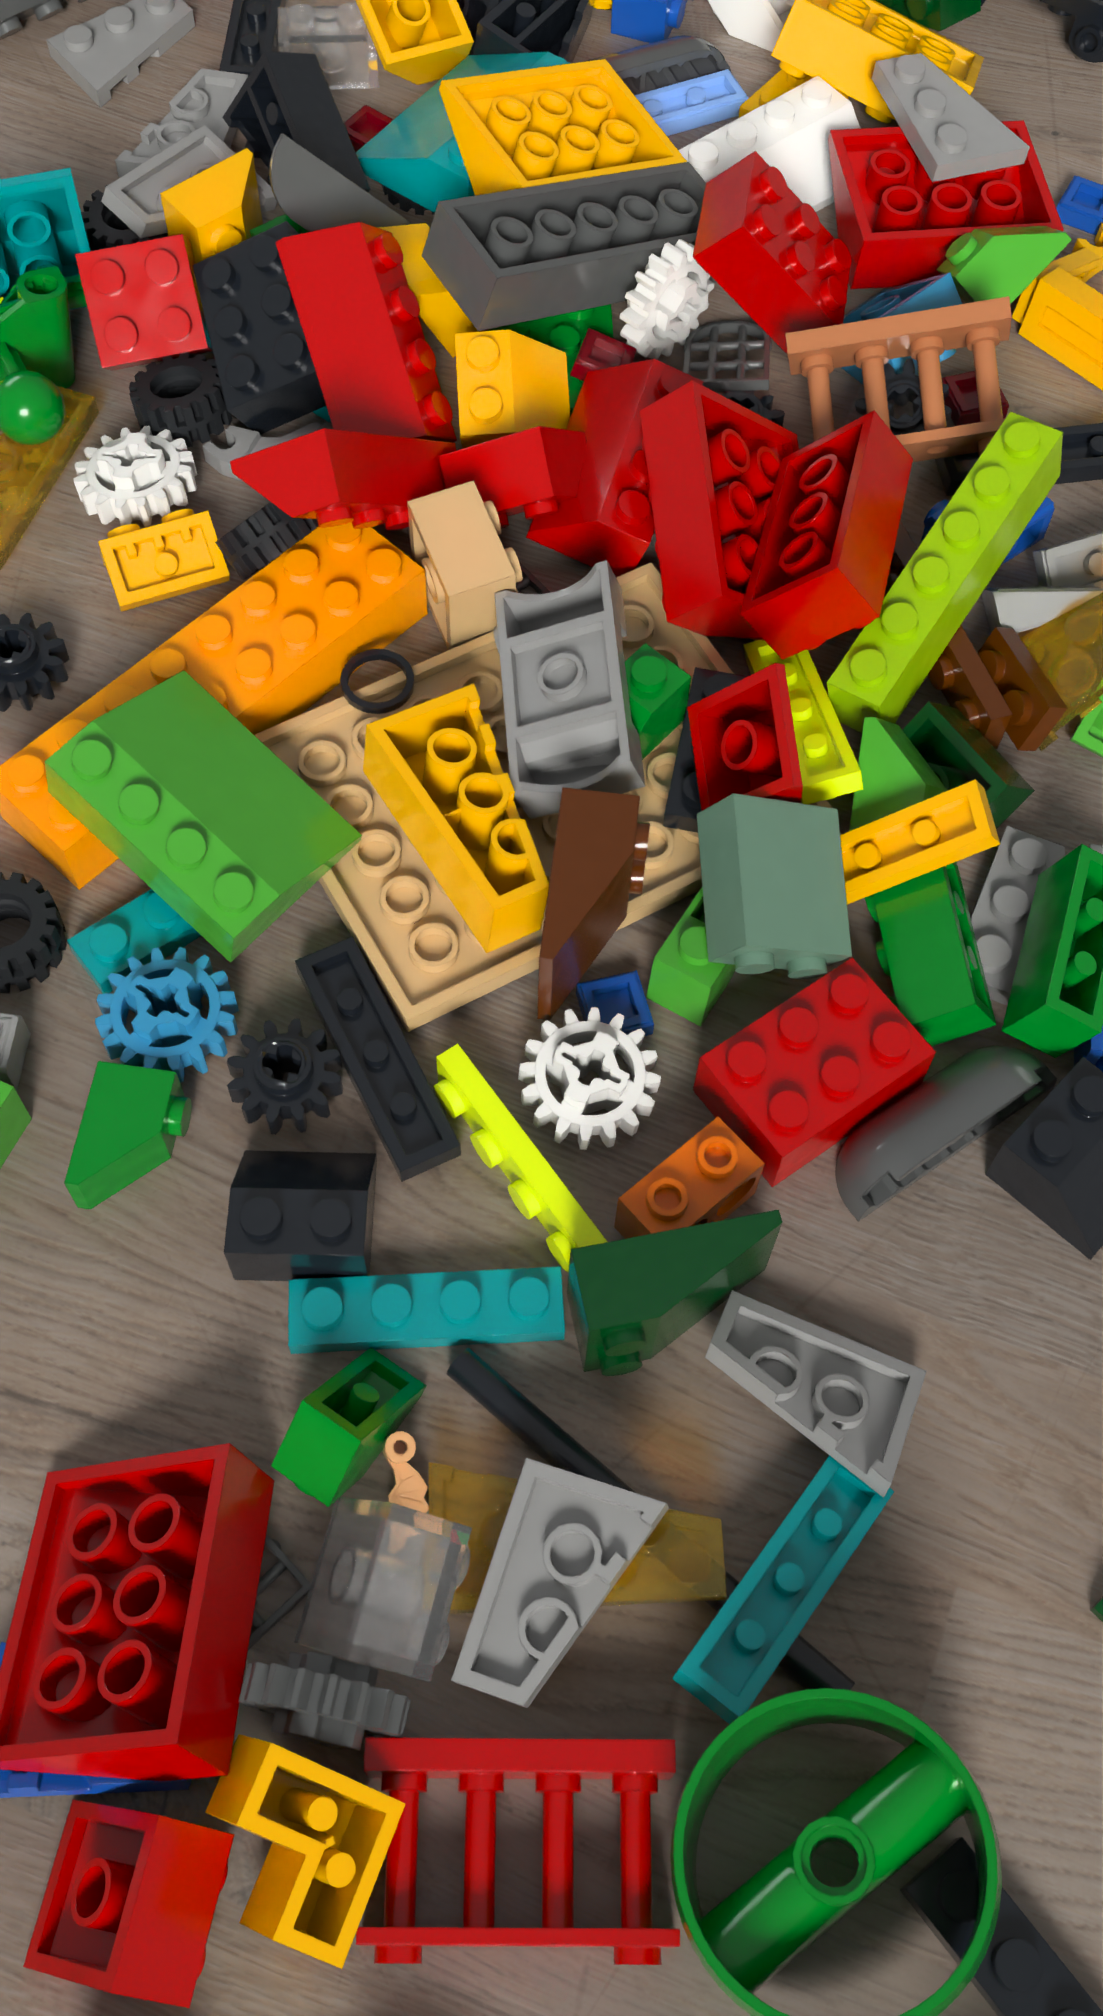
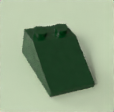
M779 1209L571 1249L567 1298L584 1372L601 1369L604 1376H618L641 1368L643 1360L653 1358L726 1301L732 1290L737 1292L766 1269L782 1225Z

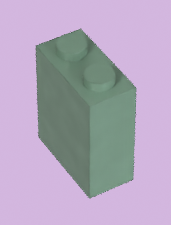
M733 793L697 813L708 962L735 965V971L740 974H759L773 969L788 970V977L811 979L827 974V966L852 956L838 809Z

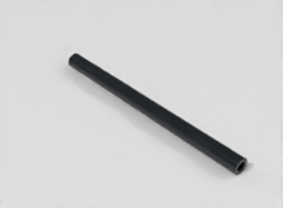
M470 1348L465 1349L450 1365L446 1374L550 1466L636 1493ZM664 1516L643 1545L649 1553L717 1612L721 1610L740 1583ZM800 1634L778 1665L804 1689L832 1688L851 1690L855 1684L853 1680Z

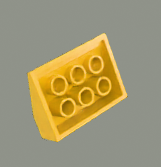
M795 0L771 56L780 60L779 67L786 73L800 79H804L806 74L813 78L820 76L845 98L848 99L850 96L867 105L865 112L884 123H890L895 118L872 80L876 61L922 53L971 95L984 57L875 0Z
M606 59L442 80L439 87V92L475 196L687 162Z

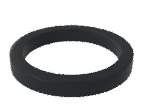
M370 649L356 654L345 664L340 677L341 689L347 702L354 708L371 714L388 713L400 708L411 697L414 690V673L409 662L400 654L386 649ZM384 660L394 663L401 668L407 680L404 689L395 698L385 702H368L360 699L351 691L348 682L352 672L365 662Z

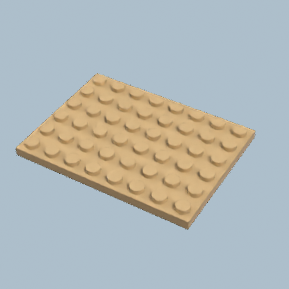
M652 562L616 577L622 589L627 636L622 637L625 661L646 643L691 676L690 689L695 667L734 674L706 636L667 622L666 612L662 604L663 588L661 574ZM494 631L411 666L414 673L413 693L404 705L394 711L383 714L366 713L354 708L342 696L255 734L266 747L362 835L361 840L319 879V882L351 937L353 936L364 959L407 1032L539 969L545 912L540 930L486 953L363 772L367 724L474 683L480 698L479 709L485 724H490L496 740L495 752L503 773H509L500 654L495 643ZM400 671L358 689L353 693L360 699L368 702H385L395 698L402 692L407 679L404 672ZM683 722L642 760L645 787L623 793L640 796L637 821L650 823L642 894L629 893L627 916L617 930L698 892L702 887L698 833L663 827L664 813ZM827 800L808 804L832 808ZM518 808L520 819H525L546 877L550 883L559 813L530 819L522 808Z

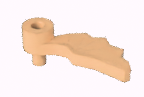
M396 1431L384 1440L382 1446L383 1454L393 1470L395 1485L387 1495L390 1524L386 1552L391 1555L403 1548L406 1538L419 1535L420 1518L430 1509L424 1498L428 1486L419 1472L407 1463L415 1454L416 1442L409 1433L404 1431Z

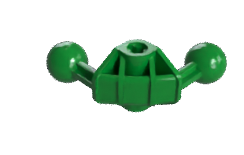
M41 265L36 270L27 271L20 275L16 284L11 288L10 293L0 304V430L11 440L25 445L45 443L60 431L65 419V402L60 391L69 388L75 381L69 309L84 307L87 304L80 275L64 277L58 266Z

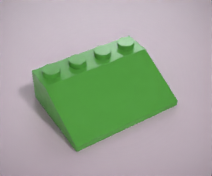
M185 670L91 721L44 761L48 792L230 963L362 838V835Z

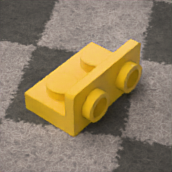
M193 509L177 510L165 515L161 519V524L140 529L138 524L123 525L109 531L107 539L98 541L100 555L104 566H106L121 612L230 581V574L223 553L215 543L218 538L209 511L195 514Z

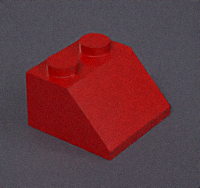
M537 426L440 455L439 460L445 488L448 489L474 480L483 502L489 500L493 502L498 513L501 529L509 526L507 517L524 512L526 519H535L556 514L559 512L558 502L577 497L587 443L585 432Z
M774 663L687 707L702 811L733 793L801 803L803 785L784 664Z
M73 1799L23 1967L112 1994L190 2008L196 1981L205 1963L206 1943L218 1896L227 1878L228 1857L234 1834L162 1815Z

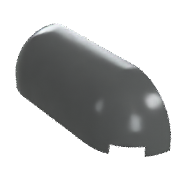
M691 35L675 36L587 60L606 59L634 95L729 69L731 72L724 56L713 44L705 39Z
M282 133L280 134L270 158V185L280 208L298 225L312 232L355 222H362L374 227L412 224Z
M992 1045L981 1047L962 1055L863 1122L848 1136L839 1151L835 1170L837 1188L844 1204L859 1222L1056 1084L1057 1077L1041 1060L1015 1047Z

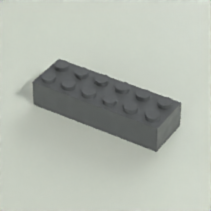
M689 162L439 201L422 257L477 331L627 301L624 298L626 292L635 289L638 284L635 274L637 271L645 273L649 256L652 253L661 257L664 244L669 242L675 246L679 239L695 246L706 182ZM711 276L708 280L717 283Z

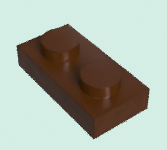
M995 627L978 651V655L1012 712L1006 733L1017 750L1036 751L1068 708L1013 628Z

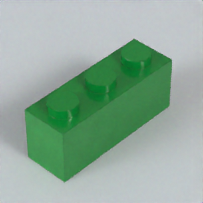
M1084 844L1075 848L1038 876L1001 1030L1054 1058L1100 1034L1103 1027V854Z
M957 862L865 897L872 918L880 925L883 940L876 942V952L885 974L889 977L891 976L895 994L888 998L931 1047L997 1025Z

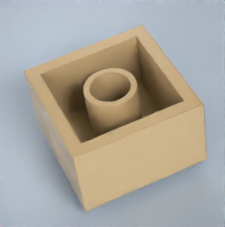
M474 480L407 501L412 560L425 569L427 603L447 649H453L494 631V627L497 626L494 593L503 590L518 593L516 583L522 581L523 577L515 550L512 547L504 549L498 536L501 534V524L493 502L491 500L483 502Z

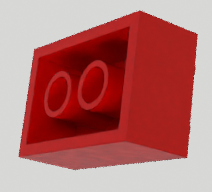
M754 151L707 182L693 252L695 261L786 354L785 333L843 324L850 267L852 265L850 252L842 240L835 239L820 223L815 210L809 204L802 203L787 186L782 173L777 168L770 167Z
M852 957L699 1058L693 1091L715 1118L719 1117L765 1163L761 1174L771 1187H774L851 1134L863 1122L920 1085L926 1076L936 1051Z

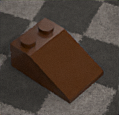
M562 787L539 957L537 1019L551 1020L626 918L629 893L642 894L650 823L637 821L640 796Z

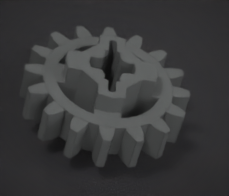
M308 1651L307 1654L290 1652L287 1666L271 1663V1665L260 1662L248 1663L238 1702H242L245 1706L258 1708L262 1712L275 1714L271 1727V1732L274 1734L329 1748L361 1751L364 1735L403 1738L411 1700H408L407 1696L395 1694L393 1690L375 1687L379 1671L374 1667L338 1659L332 1655Z

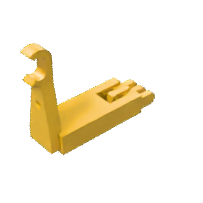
M1101 223L1094 239L1096 246L1090 244L1087 239L1077 238L1071 254L1052 261L1021 293L1012 318L1021 324L1018 332L1019 335L1103 391V294L1086 284L1090 278L1103 270V223Z

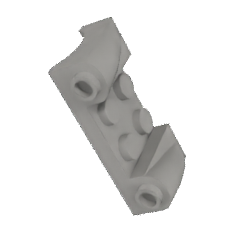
M608 561L595 563L590 572L580 581L559 591L544 594H522L503 590L494 593L497 626L494 627V638L500 654L509 762L508 775L515 791L514 802L516 808H522L527 816L533 819L559 813L562 787L619 794L645 787L640 737L631 719L622 637L627 636L622 589Z

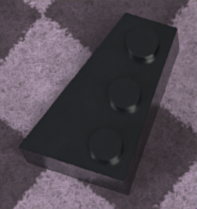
M502 0L478 22L473 55L550 52L564 58L569 63H573L590 23L595 0Z
M264 51L222 117L230 128H239L247 139L245 149L248 148L253 153L254 158H261L268 169L273 148L282 133L363 190L369 192L371 189L366 175L360 165L347 128L340 116L316 54Z

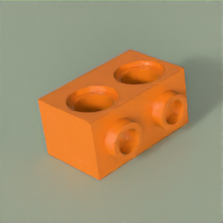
M716 1117L618 1198L614 1227L627 1239L724 1220L755 1194L765 1163L719 1117Z

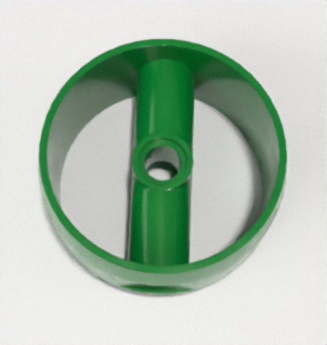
M821 1688L786 1693L749 1709L723 1729L704 1750L687 1779L675 1813L671 1835V1878L676 1906L693 1950L716 1984L751 2016H789L767 2005L754 1993L964 1816L971 1834L978 1868V1902L972 1933L960 1961L945 1983L918 2006L898 2016L939 2015L962 1993L977 1972L992 1940L1000 1910L1002 1863L995 1825L985 1797L964 1761L940 1734L911 1712L887 1700L846 1689ZM826 1723L866 1728L906 1747L825 1816L808 1824L794 1842L703 1916L696 1879V1855L701 1825L712 1796L721 1781L747 1752L761 1742L781 1732L796 1727ZM838 1841L846 1844L854 1852L858 1860V1869L855 1877L850 1883L842 1887L824 1885L812 1872L811 1861L813 1854L819 1846L826 1842Z

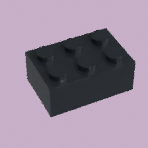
M287 221L192 265L227 411L251 430L258 431L260 435L326 406L275 243L283 237L299 234Z

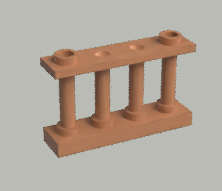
M1009 296L785 333L791 375L801 374L807 377L814 442L835 431L829 374L833 372L834 368L856 365V367L862 369L866 413L868 414L875 410L891 430L884 365L889 359L911 356L912 359L917 360L925 431L895 435L896 438L911 455L913 462L977 452L981 456L1006 419H1003L995 347L999 345L1000 341L1009 340L1012 320ZM967 347L968 350L973 351L980 422L947 427L939 356L945 350Z

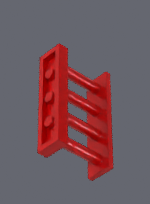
M365 1737L364 1772L368 1778H381L382 1792H389L388 1796L406 1803L386 1854L383 1927H358L356 1931V1945L375 1946L374 1964H422V1946L614 1947V1965H662L661 1948L680 1947V1929L653 1928L650 1794L658 1793V1780H671L676 1774L675 1739ZM428 1778L458 1779V1792L466 1793L463 1928L415 1927L419 1793L427 1792ZM504 1779H535V1792L543 1794L542 1928H494L497 1793L504 1792ZM581 1779H612V1793L620 1794L621 1928H574V1794L581 1793Z

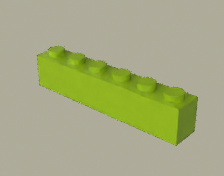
M1010 411L884 597L880 617L874 619L863 628L827 681L828 696L840 723L862 733L864 717H876L894 724L897 722L1059 478L1063 443L1062 431Z

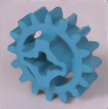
M158 947L152 949L151 962L145 965L133 956L128 958L127 961L131 973L126 977L111 972L108 980L114 994H98L96 1001L103 1015L95 1018L96 1027L101 1038H105L102 1042L111 1060L120 1058L121 1064L173 1071L177 1073L181 1083L184 1081L185 1067L193 1065L196 1070L204 1074L209 1071L205 1060L206 1055L212 1053L216 1056L225 1057L228 1053L222 1036L237 1035L238 1027L235 1016L232 1014L238 1012L239 1008L234 991H229L231 988L227 974L224 970L214 972L210 957L203 955L191 964L186 948L179 947L174 954L173 960H164L163 954ZM203 996L209 1001L207 1019L201 1017L200 1010L203 1008L201 1003ZM129 1010L134 1012L136 1016L131 1022L134 1029L131 1034L127 1032L126 1028Z

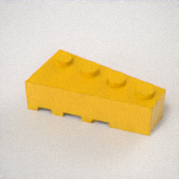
M473 683L367 724L363 772L486 953H489L541 929L548 898L549 882L525 819H520L514 802L515 791L508 773H503L495 752L496 740L490 724H485L479 709L480 698Z

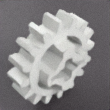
M679 239L675 246L669 242L665 243L661 257L652 253L649 256L645 273L637 271L635 274L636 281L638 282L636 288L626 292L624 297L627 299V308L620 314V319L626 322V324L620 331V335L627 339V345L636 348V352L645 358L649 357L658 360L661 353L669 357L672 354L674 343L677 342L683 346L686 343V338L689 336L690 328L697 329L699 326L696 318L709 306L708 293L714 289L715 283L708 280L710 275L693 258L694 245L682 239Z
M144 426L140 432L131 433L126 427L121 429V438L115 440L107 435H103L100 437L103 446L100 449L86 447L84 453L87 461L75 463L78 476L73 478L80 501L83 502L87 514L90 516L98 513L100 521L104 525L112 522L115 518H119L121 526L131 524L133 520H141L145 527L151 526L152 516L160 514L164 517L171 513L170 506L173 504L186 507L188 504L186 492H193L197 489L195 476L198 474L192 452L187 450L183 438L173 440L170 430L167 429L153 436L150 426Z
M591 1007L587 1021H578L572 1009L565 1010L562 1028L559 1029L548 1020L542 1023L540 1035L544 1043L528 1039L525 1046V1056L532 1062L520 1063L518 1080L530 1085L522 1089L521 1102L523 1106L539 1105L534 1113L533 1124L538 1128L550 1121L556 1125L555 1142L560 1144L567 1137L568 1133L571 1132L578 1134V1144L581 1150H587L592 1135H600L606 1147H612L616 1139V1128L620 1127L625 1133L633 1136L639 1126L636 1114L650 1116L655 1101L647 1094L658 1091L661 1076L647 1071L655 1067L658 1055L656 1050L640 1052L639 1048L645 1035L641 1028L632 1031L628 1035L621 1031L624 1020L623 1015L618 1013L609 1024L600 1022L598 1007ZM586 1042V1043H583V1044H580V1045H576V1046H572V1045H571V1044H574V1043ZM616 1053L625 1061L630 1074L619 1069L615 1058ZM589 1071L596 1072L599 1075V1078H594L590 1085L582 1084L579 1081V1078H584ZM546 1074L550 1076L551 1083L560 1087L563 1095L561 1104L552 1095L547 1084ZM602 1109L609 1111L600 1115H586Z

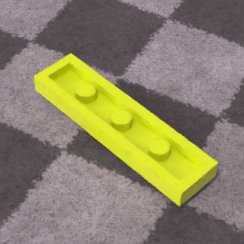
M764 639L743 644L746 663L751 675L774 663L785 665L803 785L802 804H812L863 790L860 767L809 651L803 650L782 660Z
M457 1043L436 1056L438 1083L433 1086L435 1094L445 1111L452 1118L455 1119L459 1115L464 1118L474 1132L470 1135V1139L479 1157L489 1168H493L496 1165L501 1168L511 1182L507 1188L516 1207L528 1220L534 1216L538 1218L550 1234L546 1238L549 1250L558 1264L566 1272H569L571 1249L606 1243L607 1240Z

